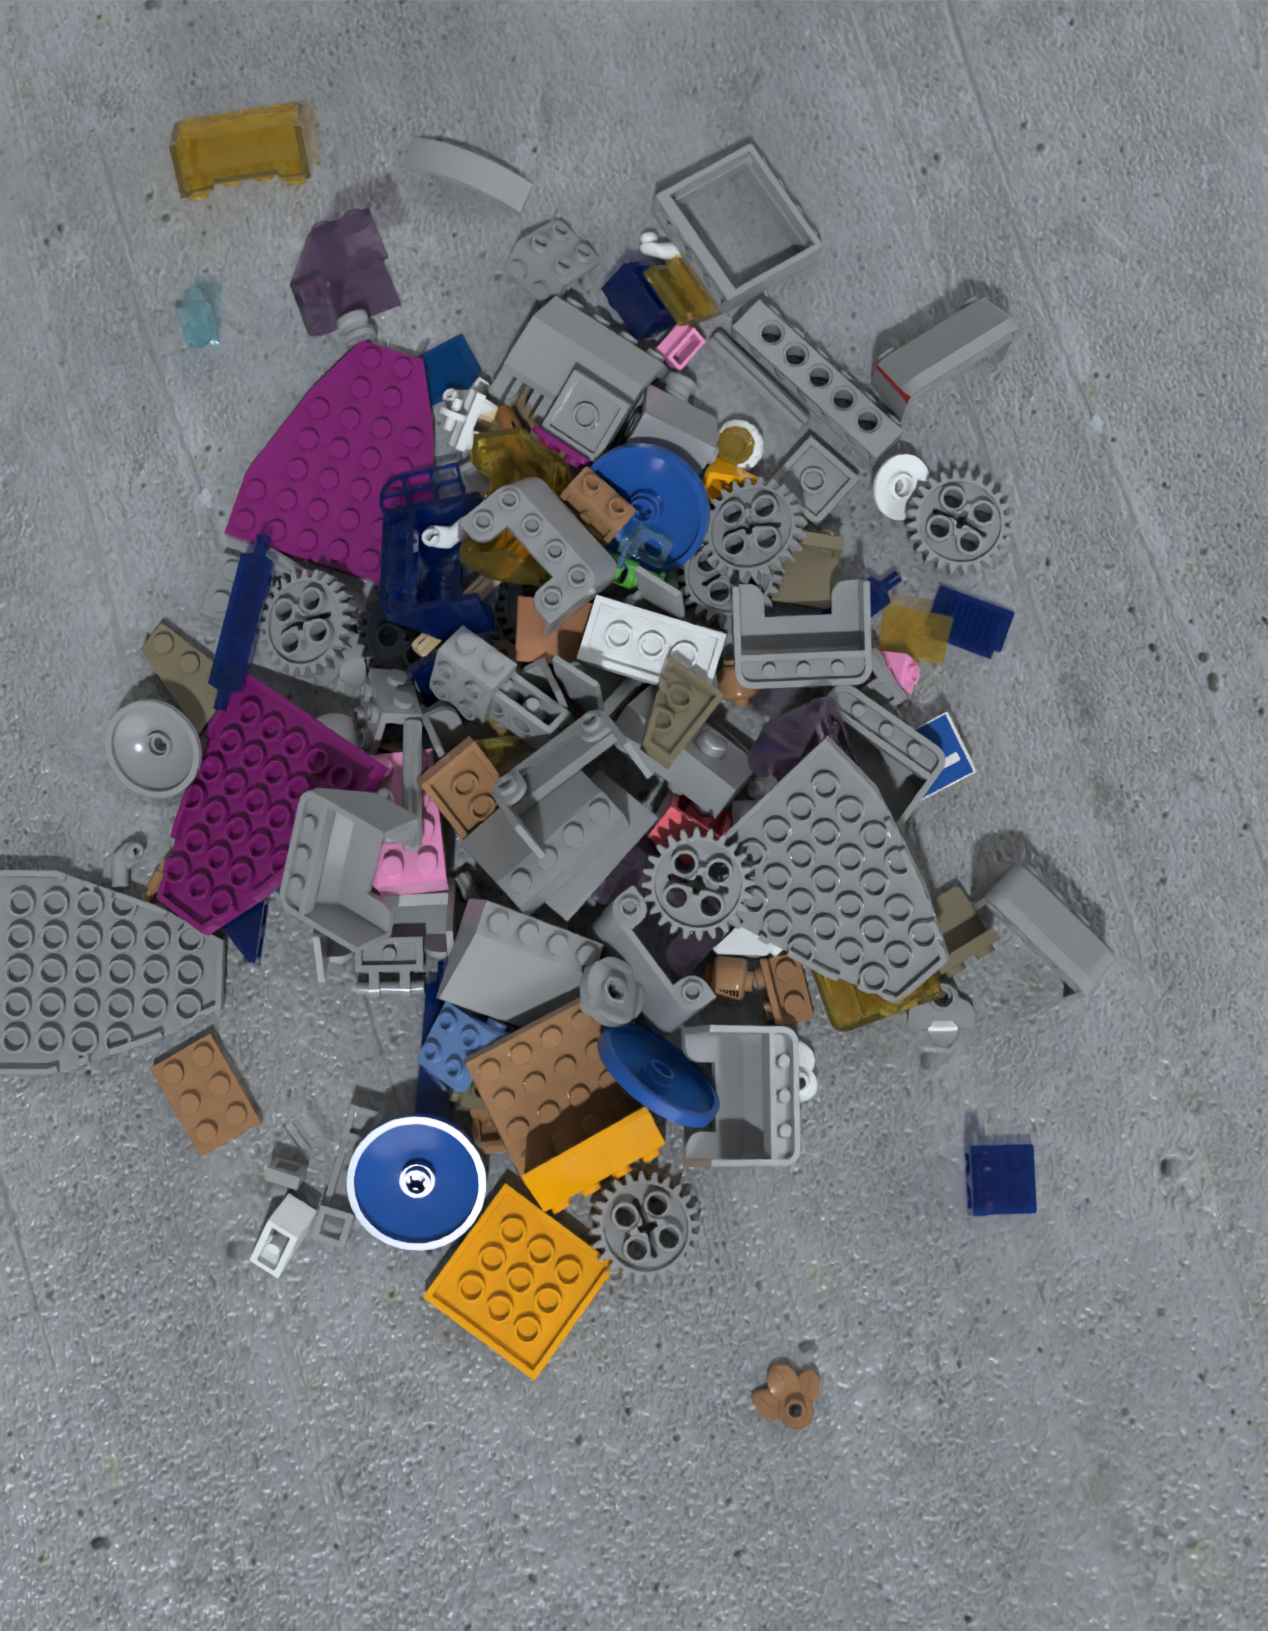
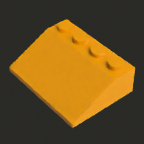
M645 1106L521 1177L542 1210L546 1212L551 1209L556 1214L572 1205L570 1197L579 1192H582L583 1196L586 1197L602 1188L599 1181L609 1175H612L613 1179L616 1180L632 1171L629 1164L642 1158L644 1163H647L661 1155L662 1151L659 1147L663 1146L665 1142L649 1110Z

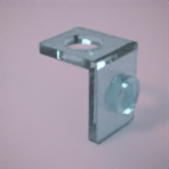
M640 524L632 535L626 533L618 548L621 556L618 560L617 568L621 569L628 559L634 556L658 569H662L674 541ZM647 540L659 542L662 547L661 555H649L644 547Z

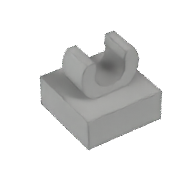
M275 1156L267 1167L264 1178L265 1181L275 1183L271 1197L284 1200L291 1189L298 1190L306 1177L308 1166Z

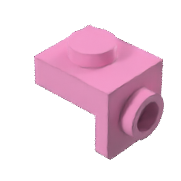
M880 651L885 659L886 666L905 694H912L914 685L917 684L920 676L919 663L906 653ZM873 670L865 681L866 684L877 678Z

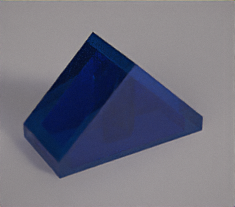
M268 897L222 927L249 963L261 966L270 903Z

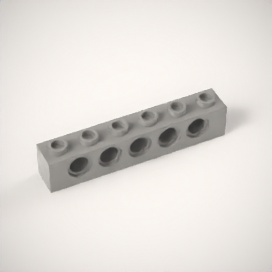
M758 300L732 326L731 339L874 468L900 441L903 434L900 422L892 414L882 412L877 407L876 400L866 391L860 392L853 385V380L845 371L841 369L837 371L829 363V358L819 348L813 349L805 342V337L799 329L794 326L789 327L783 322L776 308L770 304L766 306ZM771 333L776 335L779 340L775 343H768L763 339V336ZM790 355H797L803 362L793 365L786 358ZM821 377L827 384L817 387L811 383L810 379ZM843 398L846 399L851 406L849 408L842 409L837 407L834 401L836 399ZM868 420L873 423L875 428L870 431L863 430L858 422Z

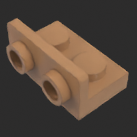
M585 467L559 496V499L603 548L607 546L636 513V509L589 467Z
M787 954L769 959H759V968H755L754 972L758 989L764 987L767 1001L762 1002L766 1022L772 1021L773 1026H784L813 1019L814 1014L801 963L790 958Z

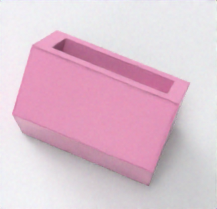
M681 320L655 351L665 358L663 364L666 367L680 372L706 341L694 327L688 326Z

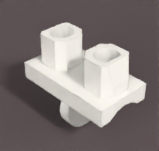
M470 388L464 401L454 398L450 409L441 406L439 413L447 416L443 429L452 432L447 444L465 452V449L481 452L486 441V435L473 430L477 418L492 422L497 413L498 406L485 399V395Z

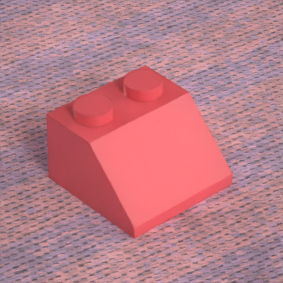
M669 790L655 814L658 820L650 827L648 837L651 838L656 846L661 843L669 847L668 835H673L679 841L681 840V829H685L689 837H692L695 827H699L701 836L705 837L710 828H713L714 839L718 840L730 828L732 814L724 809L716 818L711 815H702L695 809V802L686 795H678ZM683 853L678 856L688 867L694 862V858L689 854Z

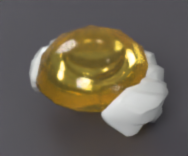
M732 420L724 423L718 430L720 436L716 445L719 447L717 457L745 471L753 469L760 463L764 454V440L758 428L744 420Z

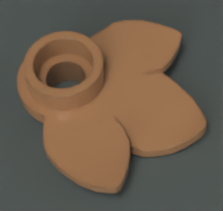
M774 1362L768 1373L767 1385L769 1389L753 1392L751 1394L752 1402L759 1413L766 1419L781 1420L790 1429H803L811 1423L814 1416L812 1404L820 1394L819 1379L813 1369H808L797 1376L789 1366ZM793 1405H800L803 1411L799 1417H792L790 1415V1408Z

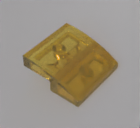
M676 257L667 266L651 265L643 273L679 326L693 325L721 314L682 257Z

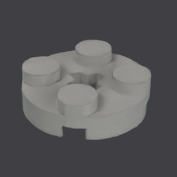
M615 957L603 958L586 966L580 979L581 998L579 1006L582 1012L592 1016L598 1023L611 1028L621 1027L636 1018L643 1008L644 993L641 983L636 985L631 975L634 973L631 966ZM609 986L612 987L611 990L616 994V998L610 996L608 992Z

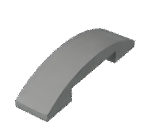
M414 137L402 163V168L429 179L437 176L489 197L491 204L521 215L533 188V184L485 157L451 144L427 138Z
M353 1104L350 1105L341 1135V1145L323 1205L320 1206L311 1236L312 1240L345 1248L356 1217L347 1192L349 1164L362 1138L372 1128L383 1122L384 1113Z

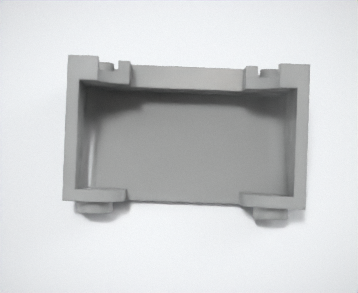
M632 885L621 893L589 925L585 935L588 939L604 944L599 960L615 957L631 966L634 971L631 975L636 985L641 983L644 993L643 1008L639 1016L652 1032L660 1036L668 1035L712 1004L717 996L708 984L697 976H687L674 985L670 982L636 936V933L639 932L638 925L645 919L647 905L641 894Z

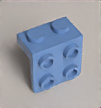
M445 1002L418 1054L417 1060L452 1089L463 1093L467 1091L472 1079L462 1059L504 1038L510 1033L506 1031L507 1025L498 1019L488 1018L484 1014Z

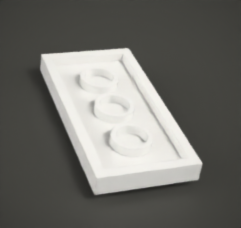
M596 595L576 661L659 686L666 660L671 655L712 684L727 634Z

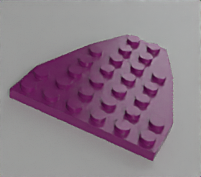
M359 342L308 391L248 468L227 523L225 535L268 550L274 548L284 555L385 587L390 583L395 590H399L400 580H404L407 588H411L414 580L419 581L430 549L429 546L423 543L422 533L427 527L434 525L435 433L424 360L369 342Z
M246 671L240 676L206 728L204 737L208 738V742L202 756L201 766L192 787L188 786L185 789L170 835L171 838L175 839L171 858H165L163 867L164 878L159 885L157 899L207 936L270 896L281 886L299 799L303 793L315 788L374 792L389 769Z

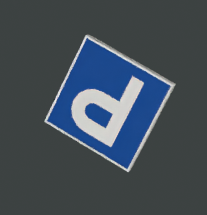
M948 712L914 729L940 747L946 759L944 769L921 801L977 772Z

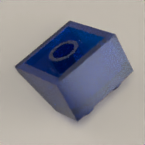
M660 258L624 263L601 288L608 298L609 305L617 311L626 324L628 332L637 341L658 336L698 309L664 259Z

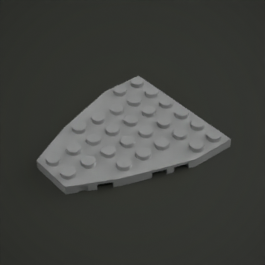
M829 736L824 738L725 832L727 834L725 841L727 846L736 841L739 843L734 851L736 855L747 853V857L741 862L742 866H753V870L745 874V878L755 880V885L745 888L746 891L754 895L753 899L742 900L749 908L748 912L745 913L737 910L736 914L741 921L739 924L728 920L727 922L738 929L743 927L756 934L761 942L767 945L770 942L787 951V956L825 977L835 981L838 978L857 985L858 990L869 994L876 993L882 999L897 1005L948 962L950 956L926 884L878 787ZM695 861L685 871L693 870ZM715 862L710 866V873L715 879L723 880L729 876V869L725 863ZM697 875L695 880L686 879L694 885L698 892L701 891L702 887L715 889L722 893L729 892L727 887L705 884L701 875ZM705 897L707 902L717 912L721 909V903L717 897Z
M0 870V1075H54L154 1043L222 1010L224 1005L226 941L213 934L207 936L199 932L184 919L159 906L56 870Z

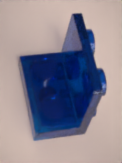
M1032 1144L964 1146L967 1215L1034 1214L1037 1212L1034 1146Z

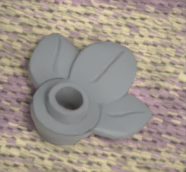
M364 634L348 637L347 642L352 646V649H342L341 652L345 660L334 659V670L324 668V676L316 675L322 686H328L338 676L349 685L361 686L367 675L364 660L371 658H361V654L367 650V646L357 645V641L365 637Z
M944 980L935 981L925 990L924 998L912 1004L907 1017L908 1030L910 1032H918L927 1029L931 1040L938 1047L945 1049L954 1040L958 1027H975V1011L969 1002L959 997L958 991L953 984ZM938 991L944 992L947 996L944 1004H939L935 1000V994Z

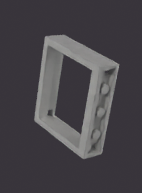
M751 143L658 193L654 197L650 210L722 315L817 262L824 247L817 237L818 232L811 229L804 219L800 206L792 202L786 193L783 182L779 178H775L768 168L765 157H761ZM743 171L800 253L735 289L678 206Z

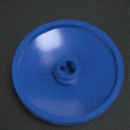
M630 443L609 450L591 466L590 469L636 509V513L604 549L610 554H618L637 561L641 567L658 574L680 567L695 554L704 541L709 528L710 504L700 477L683 458L658 445ZM624 564V569L628 570L626 564Z
M627 1023L618 1028L606 1027L599 1036L597 1050L609 1073L631 1096L648 1109L672 1122L693 1128L708 1125L718 1113L720 1101L711 1081L696 1063L687 1059L680 1049L663 1037L632 1023Z
M425 1113L398 1115L372 1128L357 1145L347 1173L348 1198L360 1223L379 1240L406 1250L437 1248L461 1236L473 1224L481 1210L487 1183L482 1155L471 1137L453 1122Z

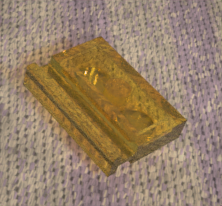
M888 604L878 650L906 653L916 660L943 665L954 618Z

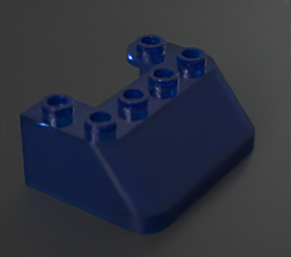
M479 491L397 507L385 515L382 524L379 607L389 621L439 640L449 639L462 625L474 634L494 631V612L491 607L481 601L478 593L463 595V557L487 551L494 544L495 538L489 542H477L468 537L463 542L459 541L451 548L429 547L422 541V533L427 527L431 525L452 526L461 517H465L482 503L483 499Z

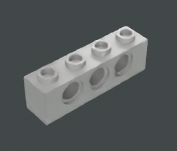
M515 672L494 693L488 715L538 750L566 729L571 712Z

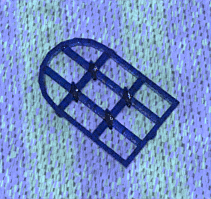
M458 462L398 475L391 478L382 487L379 495V506L384 517L391 524L399 527H418L427 523L467 515L470 512L465 494L466 488L462 482ZM456 468L457 478L436 482L434 472ZM429 474L431 482H428V484L413 488L408 487L407 478ZM399 480L402 481L403 488H400V491L385 494L391 484ZM450 484H460L462 495L440 499L438 489ZM433 489L435 499H432L431 502L413 506L410 495H414L413 493ZM405 495L407 505L404 506L405 508L385 511L383 507L384 499ZM460 500L464 501L466 510L444 514L442 506H445V504ZM437 506L439 516L416 521L415 513L418 512L417 510ZM409 512L411 522H399L390 516Z

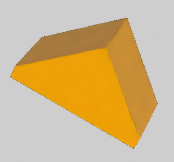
M717 457L714 463L707 468L702 483L706 489L709 503H712V498L719 501L723 499L721 489H725L729 493L733 492L732 486L734 481L740 487H744L747 477H749L754 485H756L759 477Z

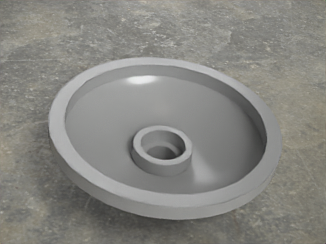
M154 699L134 701L121 708L113 716L107 727L105 750L109 764L120 781L134 792L152 798H166L180 793L196 778L202 760L200 739L190 720L174 706ZM160 738L164 739L167 746L161 744Z

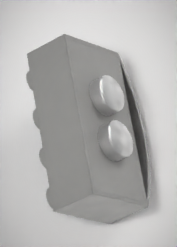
M651 684L625 707L615 725L652 774L658 773L668 781L667 786L675 794H684L695 802L694 807L700 814L705 816L711 815L716 818L740 793L760 764L735 737L711 717L706 720L668 770L640 750L658 690V686ZM618 741L614 744L620 751L627 753Z

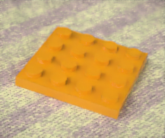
M505 1183L426 1291L423 1298L535 1381L612 1272L608 1273L606 1271L610 1263L608 1259L600 1262L597 1261L601 1255L600 1252L596 1249H591L588 1243Z

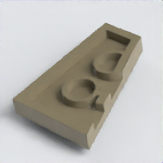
M160 623L140 649L186 717L190 720L197 733L201 736L238 680L164 624Z
M669 655L664 666L640 750L668 770L720 704L725 694Z

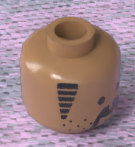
M718 955L714 958L713 962L707 963L704 981L717 996L716 999L740 1002L743 1000L746 991H753L755 972L749 971V964L744 958Z

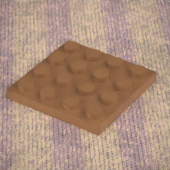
M581 997L462 1059L521 1179L522 1175L640 1110L637 1100L613 1078L603 1064L597 1050V1040L604 1029L602 1024L594 1020L592 1016L582 1012L579 1006Z

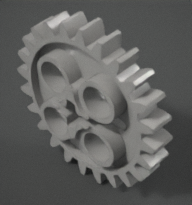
M954 469L950 479L947 478L944 472H941L938 475V483L930 477L926 482L927 489L920 486L916 491L919 498L912 497L909 504L914 509L908 510L905 517L913 520V522L908 523L905 526V530L914 532V535L909 538L908 544L918 543L919 547L914 552V555L925 553L927 556L923 564L927 565L934 561L936 563L934 572L937 573L944 566L947 567L948 577H951L954 571L958 569L961 578H964L968 573V568L971 569L974 575H977L981 571L980 564L984 568L989 569L993 565L991 558L998 561L1002 556L999 549H1006L1010 543L1002 537H1009L1013 533L1012 529L1005 527V525L1012 522L1013 517L1004 515V512L1011 505L1010 503L1000 504L999 500L1004 495V492L996 494L992 492L995 482L984 486L982 484L984 475L981 474L974 481L971 480L970 470H967L963 478H960L957 469ZM944 496L954 497L958 502V507H948L944 502ZM937 510L940 515H935L932 511ZM974 510L985 512L988 521L983 523L976 520ZM957 518L962 520L961 529L956 527ZM936 524L941 526L944 530V537L934 536L930 531V525ZM978 532L985 533V537H981ZM960 539H969L974 545V551H965L960 545Z
M759 476L756 485H754L749 477H747L744 487H740L734 481L732 486L733 492L729 493L725 489H721L723 499L719 501L712 498L711 500L716 508L714 511L710 510L708 533L702 542L706 546L701 550L709 557L708 563L713 568L717 567L716 571L722 577L727 574V577L732 582H735L739 577L743 584H748L752 576L757 584H761L763 574H766L773 580V570L777 568L785 573L786 569L783 563L785 561L796 562L791 553L793 551H803L797 540L807 538L806 533L800 529L808 525L806 519L801 516L805 510L801 504H797L799 499L794 493L790 494V490L784 484L779 487L775 479H771L767 484L763 477ZM774 507L772 513L763 517L765 510ZM741 513V517L736 522L731 523L732 518ZM776 538L775 543L771 547L765 548L766 543L770 539ZM744 544L739 553L733 554L737 546Z
M772 539L766 543L765 548H769L774 544ZM702 543L695 554L686 563L677 568L680 573L684 574L676 577L679 585L685 586L679 591L682 592L683 598L689 597L685 602L688 609L697 606L695 610L697 618L707 613L706 621L709 625L713 623L715 618H719L720 626L724 628L727 620H731L730 584L743 583L739 577L735 582L728 579L727 575L722 577L716 571L717 567L708 572L701 570V564L709 558L701 550L706 546ZM741 544L736 548H743L744 544ZM777 568L773 570V580L766 574H763L761 584L757 586L763 593L764 606L770 609L773 608V604L769 596H780L779 590L774 585H782L784 583L783 577L776 575L781 572ZM703 582H710L708 586H702ZM724 589L729 592L728 597L723 601L712 599V595L717 590Z
M303 569L302 574L293 571L291 572V580L280 579L281 589L271 588L274 594L273 600L269 598L264 599L269 608L259 612L261 616L266 618L265 622L257 625V628L265 630V634L259 638V641L268 644L262 652L272 656L269 662L279 666V671L288 673L291 676L299 678L302 676L311 679L313 674L324 676V668L334 670V659L345 660L341 652L342 649H352L347 639L348 637L357 636V633L350 630V625L358 623V619L350 616L357 609V606L348 603L353 594L344 591L346 584L337 581L336 576L317 569L314 572Z
M695 827L692 837H689L685 829H681V840L678 841L670 834L667 837L669 847L661 843L656 846L661 856L649 855L648 859L655 866L654 868L648 867L643 869V873L650 876L651 880L643 882L642 887L651 889L652 892L644 897V901L655 902L656 905L649 913L656 914L661 912L663 916L658 924L661 926L670 921L672 923L670 928L671 934L680 927L683 929V939H687L690 932L695 931L698 941H701L703 932L708 930L710 936L714 939L716 938L717 927H720L725 933L729 932L728 920L736 924L740 923L741 920L736 914L737 910L745 913L748 912L749 908L742 900H751L754 896L745 890L746 887L755 885V880L745 878V874L751 872L753 866H742L741 862L745 860L747 853L736 855L734 851L739 843L736 841L727 846L725 844L726 833L716 840L714 839L713 828H710L706 837L701 836L699 827ZM683 853L691 855L695 861L694 869L688 872L680 870L676 864L677 856ZM715 862L725 863L729 869V876L723 880L715 879L710 873V866ZM675 874L689 880H695L697 875H701L705 884L724 886L729 889V892L722 893L708 887H702L700 892H696L692 883L673 881L668 878V875ZM674 887L683 889L686 892L687 901L681 905L673 904L668 897L669 890ZM707 896L717 897L721 903V909L716 913L706 912L702 907V899Z
M639 1171L636 1173L635 1182L629 1174L623 1176L624 1186L617 1180L612 1181L610 1184L613 1193L606 1189L600 1192L605 1202H594V1208L600 1213L591 1215L588 1219L597 1224V1228L588 1231L589 1235L598 1236V1241L591 1245V1249L601 1248L603 1251L597 1261L600 1262L606 1259L610 1261L606 1270L608 1273L617 1268L620 1269L618 1280L620 1281L631 1274L632 1285H637L641 1276H643L646 1286L653 1284L654 1275L660 1283L666 1282L665 1271L673 1277L677 1276L679 1273L676 1264L682 1267L689 1265L684 1254L693 1255L696 1253V1250L689 1243L700 1240L698 1235L692 1233V1228L700 1226L701 1223L692 1221L690 1218L698 1209H687L686 1206L691 1196L687 1195L681 1198L678 1195L682 1188L681 1184L672 1189L669 1188V1176L659 1183L657 1172L651 1173L648 1180H646L643 1171ZM650 1197L660 1201L662 1208L659 1215H654L649 1211L647 1203ZM633 1199H637L639 1203V1213L636 1207L633 1205ZM618 1208L625 1209L630 1215L627 1227L621 1226L616 1221L615 1214ZM642 1223H649L651 1230L646 1233H640L638 1227ZM662 1230L670 1232L673 1237V1244L669 1249L663 1247L659 1242V1235ZM630 1241L636 1242L641 1247L642 1253L638 1260L632 1259L627 1253V1246ZM650 1245L656 1252L655 1258H652L650 1254Z

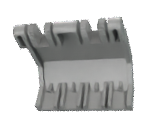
M555 296L533 315L504 361L501 371L489 389V394L500 401L505 399V404L512 407L518 402L527 386L530 387L534 392L525 404L522 415L526 418L532 416L531 421L541 427L574 369L581 371L633 405V407L644 389L655 378L663 381L669 370L663 364L665 358L650 348L647 352L642 351L636 347L638 341L624 331L617 335L608 328L611 324L597 314H594L592 318L581 312L584 307L574 299L567 296L564 301ZM618 432L615 435L606 452L610 450L611 446L615 442Z

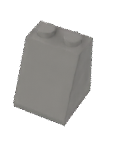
M649 384L644 389L619 432L616 447L630 443L658 445L683 458L700 475L706 464L710 466L714 463L719 452V447L716 446L720 433L717 432L718 418Z

